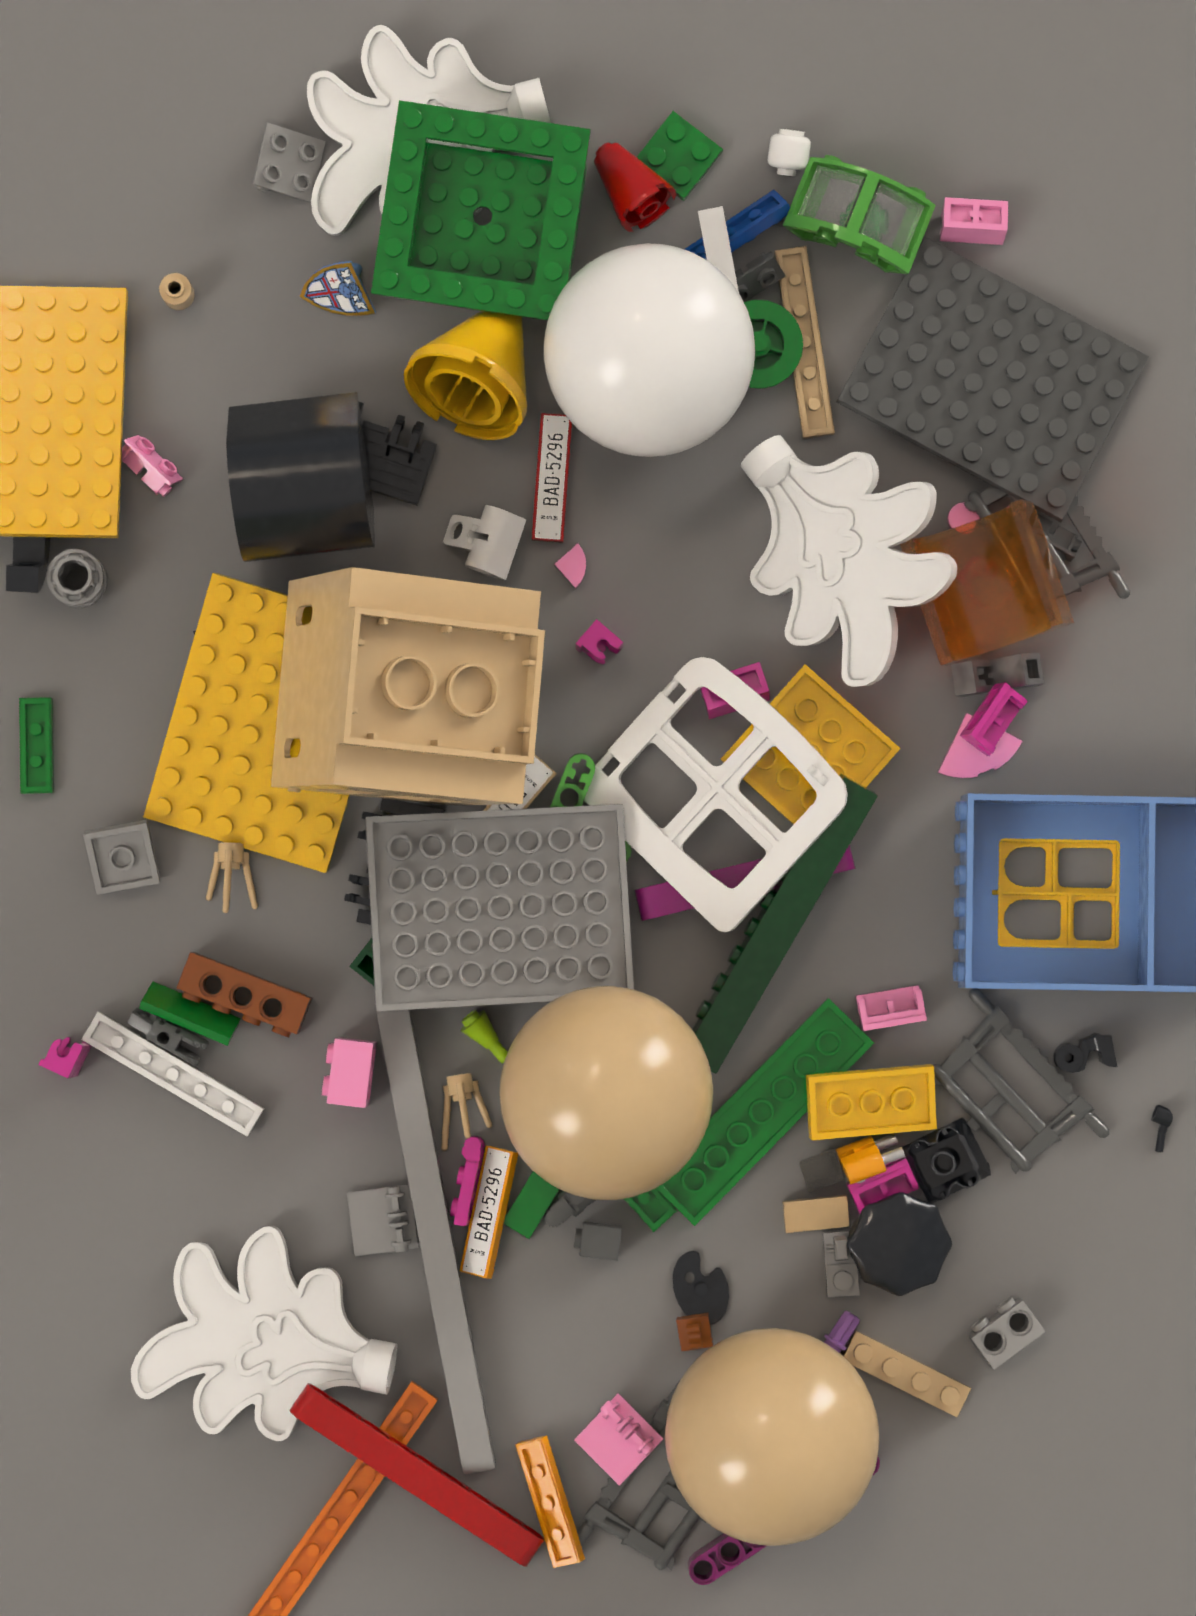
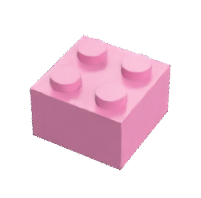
M338 1037L335 1038L334 1043L328 1044L326 1063L331 1064L330 1075L324 1076L322 1095L327 1096V1104L360 1108L369 1106L377 1042Z

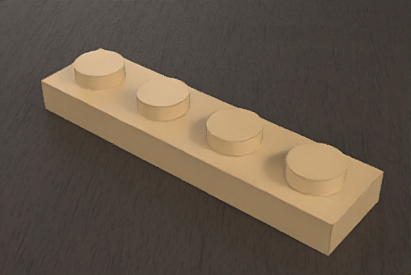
M856 1330L847 1345V1349L843 1353L844 1358L851 1365L955 1417H958L971 1390L969 1386Z

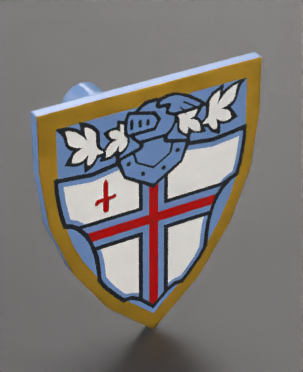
M352 261L330 264L314 272L304 284L300 294L302 299L331 313L346 316H362L376 313L359 277L362 267L360 264L353 263Z

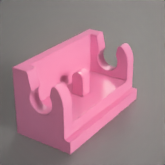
M945 197L941 213L940 241L1003 245L1008 229V201Z
M919 985L855 996L862 1031L927 1021L922 991L919 989Z

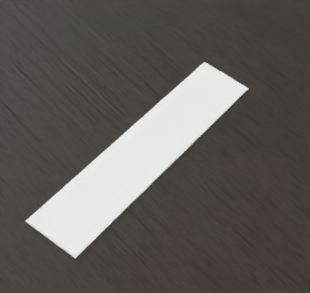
M723 206L700 210L698 215L707 261L718 268L732 282L739 293Z

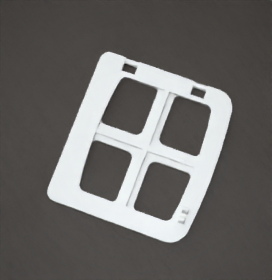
M699 657L690 660L677 672L672 681L662 692H659L595 765V773L584 801L589 806L623 804L625 841L710 924L721 932H730L743 921L841 814L846 806L848 793L846 784L830 764L774 707L718 661ZM681 684L686 691L674 704L668 696ZM703 687L708 688L725 700L750 721L754 727L751 734L721 766H713L671 725L672 718L697 690ZM651 743L656 744L697 786L696 794L665 828H660L621 784L623 772ZM772 747H777L801 772L817 794L815 802L785 833L776 827L739 789L741 780ZM615 757L621 764L608 776L602 769ZM579 782L578 786L581 789L584 788L585 783ZM716 809L724 810L766 851L765 857L737 887L732 889L713 877L683 850V844Z

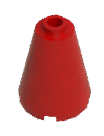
M605 143L596 151L594 164L619 221L625 230L634 232L631 227L636 225L643 229L658 220L670 208L666 202L670 196L675 200L676 190L673 186L619 143Z

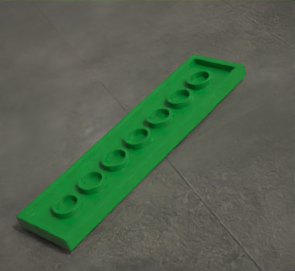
M827 998L710 1117L709 1125L697 1151L677 1174L656 1189L695 1226L808 1111L806 1075L847 1071L874 1042Z

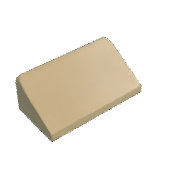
M846 1194L782 1201L785 1233L849 1227L848 1198Z

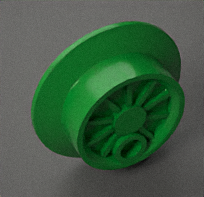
M767 300L746 301L744 304L749 312L755 340L754 369L748 388L763 389L773 387L786 380L799 364L803 351L801 329L793 315L779 304Z

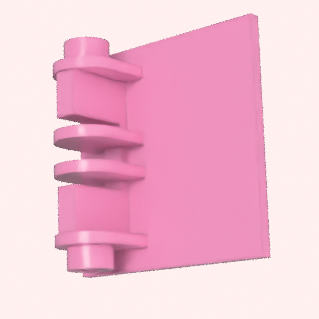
M618 1393L611 1401H607L601 1407V1412L574 1441L620 1486L664 1438Z

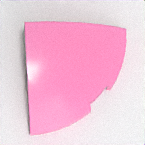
M966 713L938 773L954 778L978 777V774L991 769L996 770L1008 762L1016 753L1022 741L1004 732L996 744L993 754L991 753L990 756H986L960 736L973 717Z

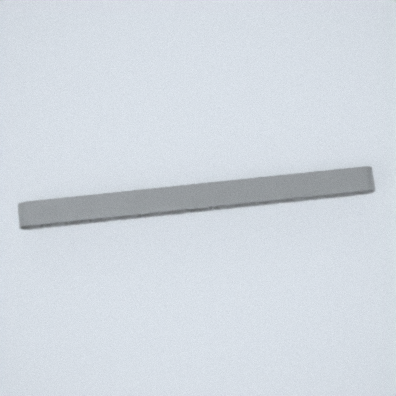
M411 1010L376 1012L463 1474L467 1475L496 1469L494 1450Z

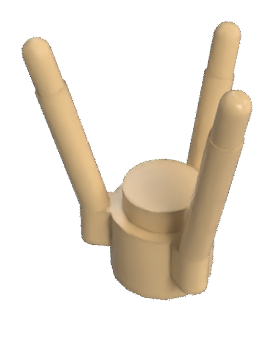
M218 843V852H214V864L208 884L206 900L210 901L212 899L221 865V869L224 870L223 913H228L232 870H240V864L243 867L251 906L253 909L258 908L249 865V853L244 852V844Z
M471 1073L446 1077L447 1085L443 1086L444 1109L441 1144L443 1151L448 1149L451 1097H453V1102L459 1101L465 1138L471 1137L466 1100L472 1099L471 1093H473L487 1128L492 1127L489 1113L479 1091L478 1080L472 1081Z

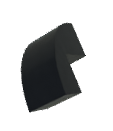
M13 537V563L6 566V591L40 592L47 572L51 537Z

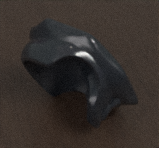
M899 1192L868 1204L862 1209L860 1216L850 1228L847 1246L861 1279L865 1283L881 1288L893 1295L903 1296L937 1281L942 1265L951 1250L952 1240L935 1204L920 1200L904 1192Z

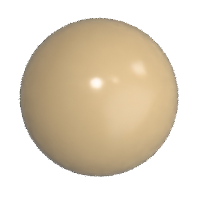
M596 986L575 990L554 999L539 1009L523 1025L512 1042L504 1061L500 1079V1105L503 1121L509 1138L520 1157L532 1171L549 1184L572 1195L588 1199L619 1200L651 1191L667 1182L687 1164L697 1151L709 1125L712 1111L713 1084L711 1070L702 1044L692 1028L671 1007L657 998L623 987Z
M778 1328L754 1329L721 1340L706 1350L693 1362L681 1378L674 1391L667 1412L665 1427L667 1460L674 1481L686 1502L704 1521L716 1530L750 1544L766 1546L790 1545L809 1540L830 1530L842 1521L860 1501L873 1476L878 1457L879 1424L872 1397L861 1376L844 1356L831 1346L810 1335L794 1330Z

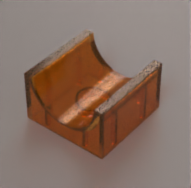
M1021 499L1010 503L1009 506L970 523L929 536L910 539L900 544L902 552L910 554L942 552L949 554L957 564V575L949 588L938 598L920 605L941 666L958 664L1074 623L1036 508L1031 501Z

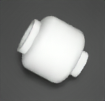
M779 129V134L771 136L768 163L770 166L777 168V174L796 176V170L806 169L810 156L811 141L804 137L805 132Z

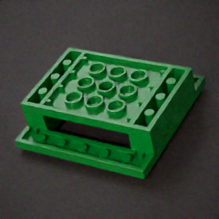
M399 100L371 294L548 321L557 297L571 278L587 171L586 160L591 129ZM427 139L553 158V161L429 143ZM479 208H487L492 212V219L487 225H478L474 221V214Z

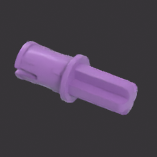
M844 1311L829 1335H824L826 1338L824 1343L839 1353L842 1350L845 1351L847 1349L845 1344L860 1323L859 1318L849 1311Z

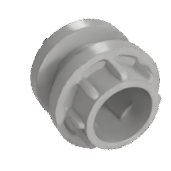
M69 549L61 552L51 561L47 571V584L51 593L64 604L74 608H85L98 602L104 595L107 587V573L103 564L89 552L81 549ZM77 567L87 569L88 580L86 584L79 590L73 591L69 589L66 583L68 574Z

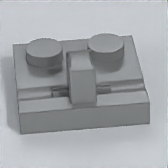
M147 819L84 831L83 837L97 895L160 883V874Z

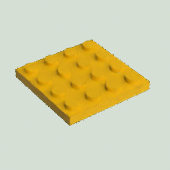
M806 664L770 703L808 740L838 775L842 773L864 787L871 783L901 749ZM753 724L749 726L720 759L723 763L751 734L754 728ZM777 747L770 748L742 779L793 825L815 802L817 797L813 787Z

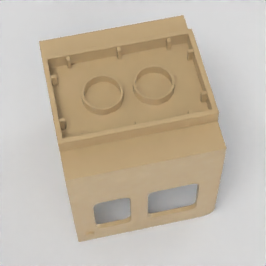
M356 567L289 581L271 787L285 788L289 792L305 790L443 805L523 804L526 764H534L545 630L538 629L541 591ZM312 606L310 623L302 625L304 608ZM293 739H300V753L298 757L291 758V743Z

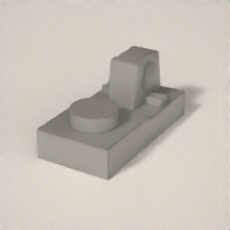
M850 1230L823 1232L827 1297L860 1296L858 1269L847 1246Z

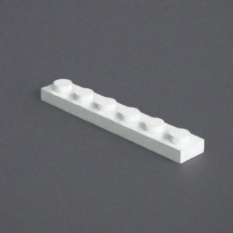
M97 1012L81 1039L247 1137L265 1109L101 1012Z

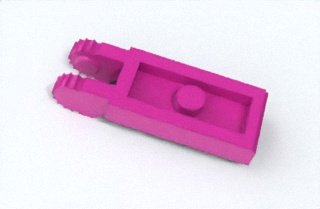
M471 1136L463 1143L464 1147H462L461 1153L466 1159L465 1166H460L456 1182L457 1185H461L459 1198H453L450 1216L455 1217L454 1225L468 1226L470 1223L486 1144L482 1137Z

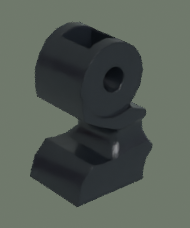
M1093 1033L1086 1038L1080 1039L1078 1046L1070 1043L1059 1045L1053 1054L1055 1065L1059 1069L1070 1073L1083 1071L1089 1053L1092 1051L1098 1052L1099 1062L1109 1067H1118L1111 1035Z

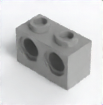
M1010 1297L996 1308L999 1311L990 1319L984 1316L971 1326L973 1331L968 1334L974 1345L994 1370L1046 1332L1020 1297L1015 1300ZM1016 1313H1023L1025 1316V1324L1020 1329H1012L1010 1327V1318ZM990 1332H996L1000 1337L999 1344L994 1348H986L984 1346V1338Z

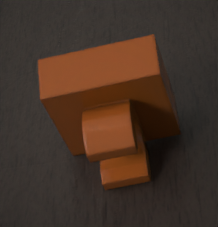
M709 1313L677 1317L676 1322L681 1351L713 1346Z

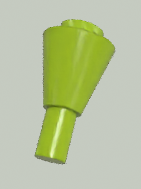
M476 1009L471 1011L461 1021L464 1026L460 1031L484 1048L489 1049L501 1064L504 1063L508 1051L498 1041L499 1038L485 1010L479 1013Z

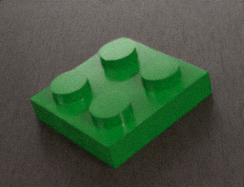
M672 111L638 154L637 158L669 182L676 190V196L684 201L721 155L723 149L676 112Z

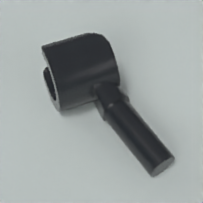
M1161 1105L1155 1107L1151 1121L1160 1124L1155 1148L1157 1152H1163L1167 1128L1173 1120L1171 1111Z

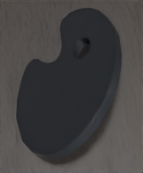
M689 1251L683 1254L677 1260L673 1271V1290L677 1302L687 1316L709 1313L710 1325L715 1324L722 1319L728 1306L729 1289L726 1277L720 1268H715L709 1275L704 1276L700 1271L699 1253ZM688 1272L694 1274V1281L692 1283H687L685 1280V1275Z

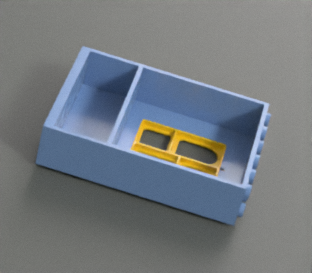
M968 793L961 796V800L955 803V821H960V833L955 834L954 851L955 853H960V865L954 867V885H959V897L954 898L953 912L954 917H959V930H954L953 948L959 949L958 962H953V981L958 982V988L1196 992V797ZM1021 847L1043 848L1045 851L1044 885L1041 887H1023L1011 882L1004 868L1005 860L1009 853ZM1060 849H1109L1112 852V883L1110 887L1073 888L1060 886L1058 883V854ZM1023 899L1057 900L1061 906L1059 938L1056 940H1038L1014 937L1008 932L1004 924L1006 909L1013 902ZM1077 901H1108L1111 904L1110 939L1095 941L1077 940L1074 937V904Z

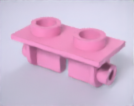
M136 435L124 440L126 444L122 447V461L136 475L145 467L148 471L141 480L156 495L161 494L165 497L172 490L170 485L183 480L177 473L176 466L169 460L163 459L155 451L154 445L148 439Z

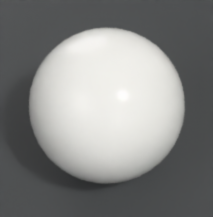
M645 243L617 248L586 264L570 279L557 297L549 315L545 331L544 363L551 391L564 414L578 430L591 440L616 452L633 456L654 457L680 453L712 437L730 420L740 406L748 390L754 369L755 340L749 312L732 282L718 268L704 258L690 251L665 244Z

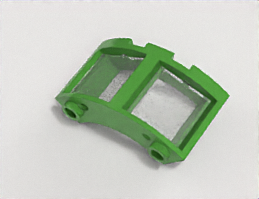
M825 155L824 158L810 157L783 226L801 240L822 243L832 247H836L838 242L856 248V256L867 260L884 272L909 274L936 205L925 198L926 193L921 189L907 187L876 172L844 163L835 156Z

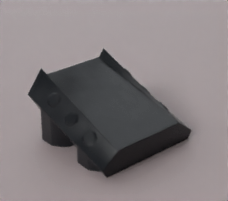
M963 1117L902 1147L908 1163L929 1203L943 1200L963 1188H970L980 1180L991 1175L990 1165L986 1161L970 1127L967 1125V1121Z

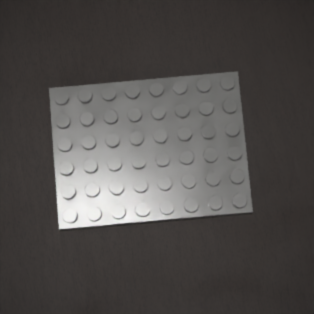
M623 804L365 817L376 1012L551 1002L572 991L596 986H616L634 990Z

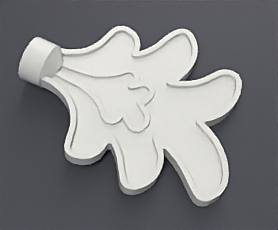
M384 25L373 27L367 34L362 46L361 64L365 78L377 99L356 92L329 71H318L312 74L307 83L308 104L315 121L326 135L343 145L326 161L319 172L312 192V214L317 224L328 234L339 236L347 230L366 200L380 187L379 207L381 214L383 213L399 100L551 123L539 77L516 83L512 86L495 83L484 77L476 69L463 44L453 38H445L433 46L427 58V70L414 60L402 41L391 29ZM427 139L429 143L455 146L488 152H494L496 150L490 148ZM479 208L474 215L478 214L482 208Z
M781 435L773 436L756 446L741 463L743 471L765 497L772 521L769 543L765 552L752 569L750 581L753 587L760 593L769 596L785 595L793 590L792 605L784 630L787 641L793 645L811 646L820 644L830 638L840 624L843 642L841 672L843 681L851 687L872 685L884 677L895 656L898 641V624L894 606L913 607L931 602L949 588L957 575V564L949 554L942 552L910 554L893 548L912 539L927 526L936 507V490L932 484L927 482H910L886 492L871 494L877 486L879 479L878 465L871 454L851 452L830 464L812 466L798 459Z
M266 1226L252 1234L240 1252L237 1267L239 1290L226 1278L213 1249L208 1244L191 1242L181 1250L174 1268L173 1285L176 1300L188 1321L170 1326L152 1337L138 1352L131 1367V1383L136 1394L143 1399L154 1398L182 1380L205 1373L206 1375L199 1382L193 1398L194 1415L204 1432L217 1434L223 1431L243 1409L250 1404H254L255 1423L258 1430L269 1439L283 1441L293 1433L299 1420L289 1410L307 1383L318 1387L322 1391L332 1387L351 1386L361 1388L364 1391L387 1395L391 1387L396 1365L397 1343L368 1339L351 1325L343 1304L342 1279L335 1269L330 1267L314 1269L308 1272L298 1285L290 1268L288 1248L281 1230L275 1226Z

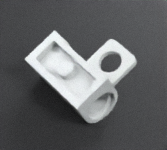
M485 505L481 519L452 515L443 543L447 546L469 551L465 563L467 568L489 577L506 580L526 519L503 509ZM462 523V532L457 539H454V531Z

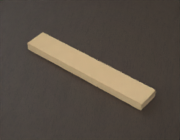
M807 247L775 250L777 263L786 275L779 280L782 306L796 319L803 337L802 356L793 372L802 438L833 435L835 431Z

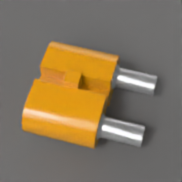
M895 1134L876 1141L873 1140L872 1136H868L835 1149L850 1185L862 1183L870 1177L886 1172V1164L905 1158L902 1147L883 1154L880 1153L881 1150L898 1144Z

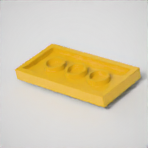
M932 1064L806 1075L808 1129L811 1140L937 1129L935 1074Z

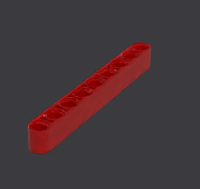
M307 1383L290 1408V1413L297 1419L518 1564L527 1567L545 1539L534 1529L318 1387Z

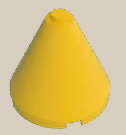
M480 311L417 349L410 357L408 365L404 370V383L414 402L435 421H438L441 415L457 424L454 431L468 437L482 440H499L515 434L527 413L522 317Z

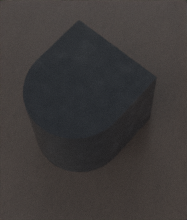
M357 392L229 407L226 438L228 478L236 535L244 562L375 546L374 506Z

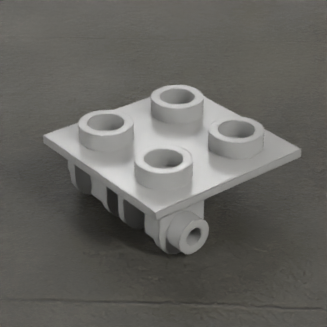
M266 123L253 185H256L257 190L262 192L272 190L311 203L313 187L318 177L326 141Z
M409 1184L347 1192L355 1256L392 1251L404 1252L408 1251V1249L419 1248Z

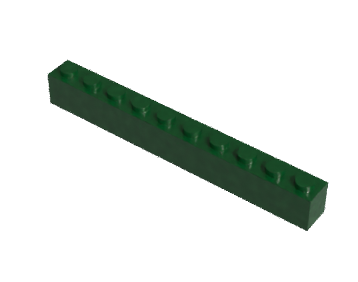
M842 773L839 776L846 784L848 793L847 803L843 811L777 882L773 891L770 890L761 900L759 906L763 908L757 919L752 917L743 932L747 935L741 946L735 945L727 961L731 964L725 974L722 972L718 974L711 987L714 990L713 995L709 1001L703 1000L695 1016L699 1019L692 1030L702 1044L711 1072L715 1074L720 1069L878 797L875 792Z

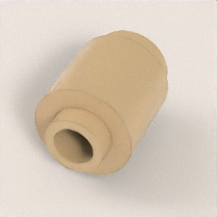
M171 273L165 276L160 283V295L171 309L184 310L194 301V289L184 275ZM181 287L178 293H171L174 288Z

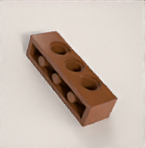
M190 952L176 987L184 991L182 997L197 1003H200L202 998L213 1002L212 1008L229 1015L231 1010L243 1014L242 1020L260 1026L261 1021L273 1025L272 1032L288 1038L291 1033L299 1034L313 999L302 993L195 952ZM212 975L218 976L222 981V988L216 994L210 993L206 988V980ZM240 987H247L252 993V999L247 1005H241L236 1000L235 994ZM271 998L279 1000L282 1005V1011L276 1017L268 1015L265 1010L266 1002Z

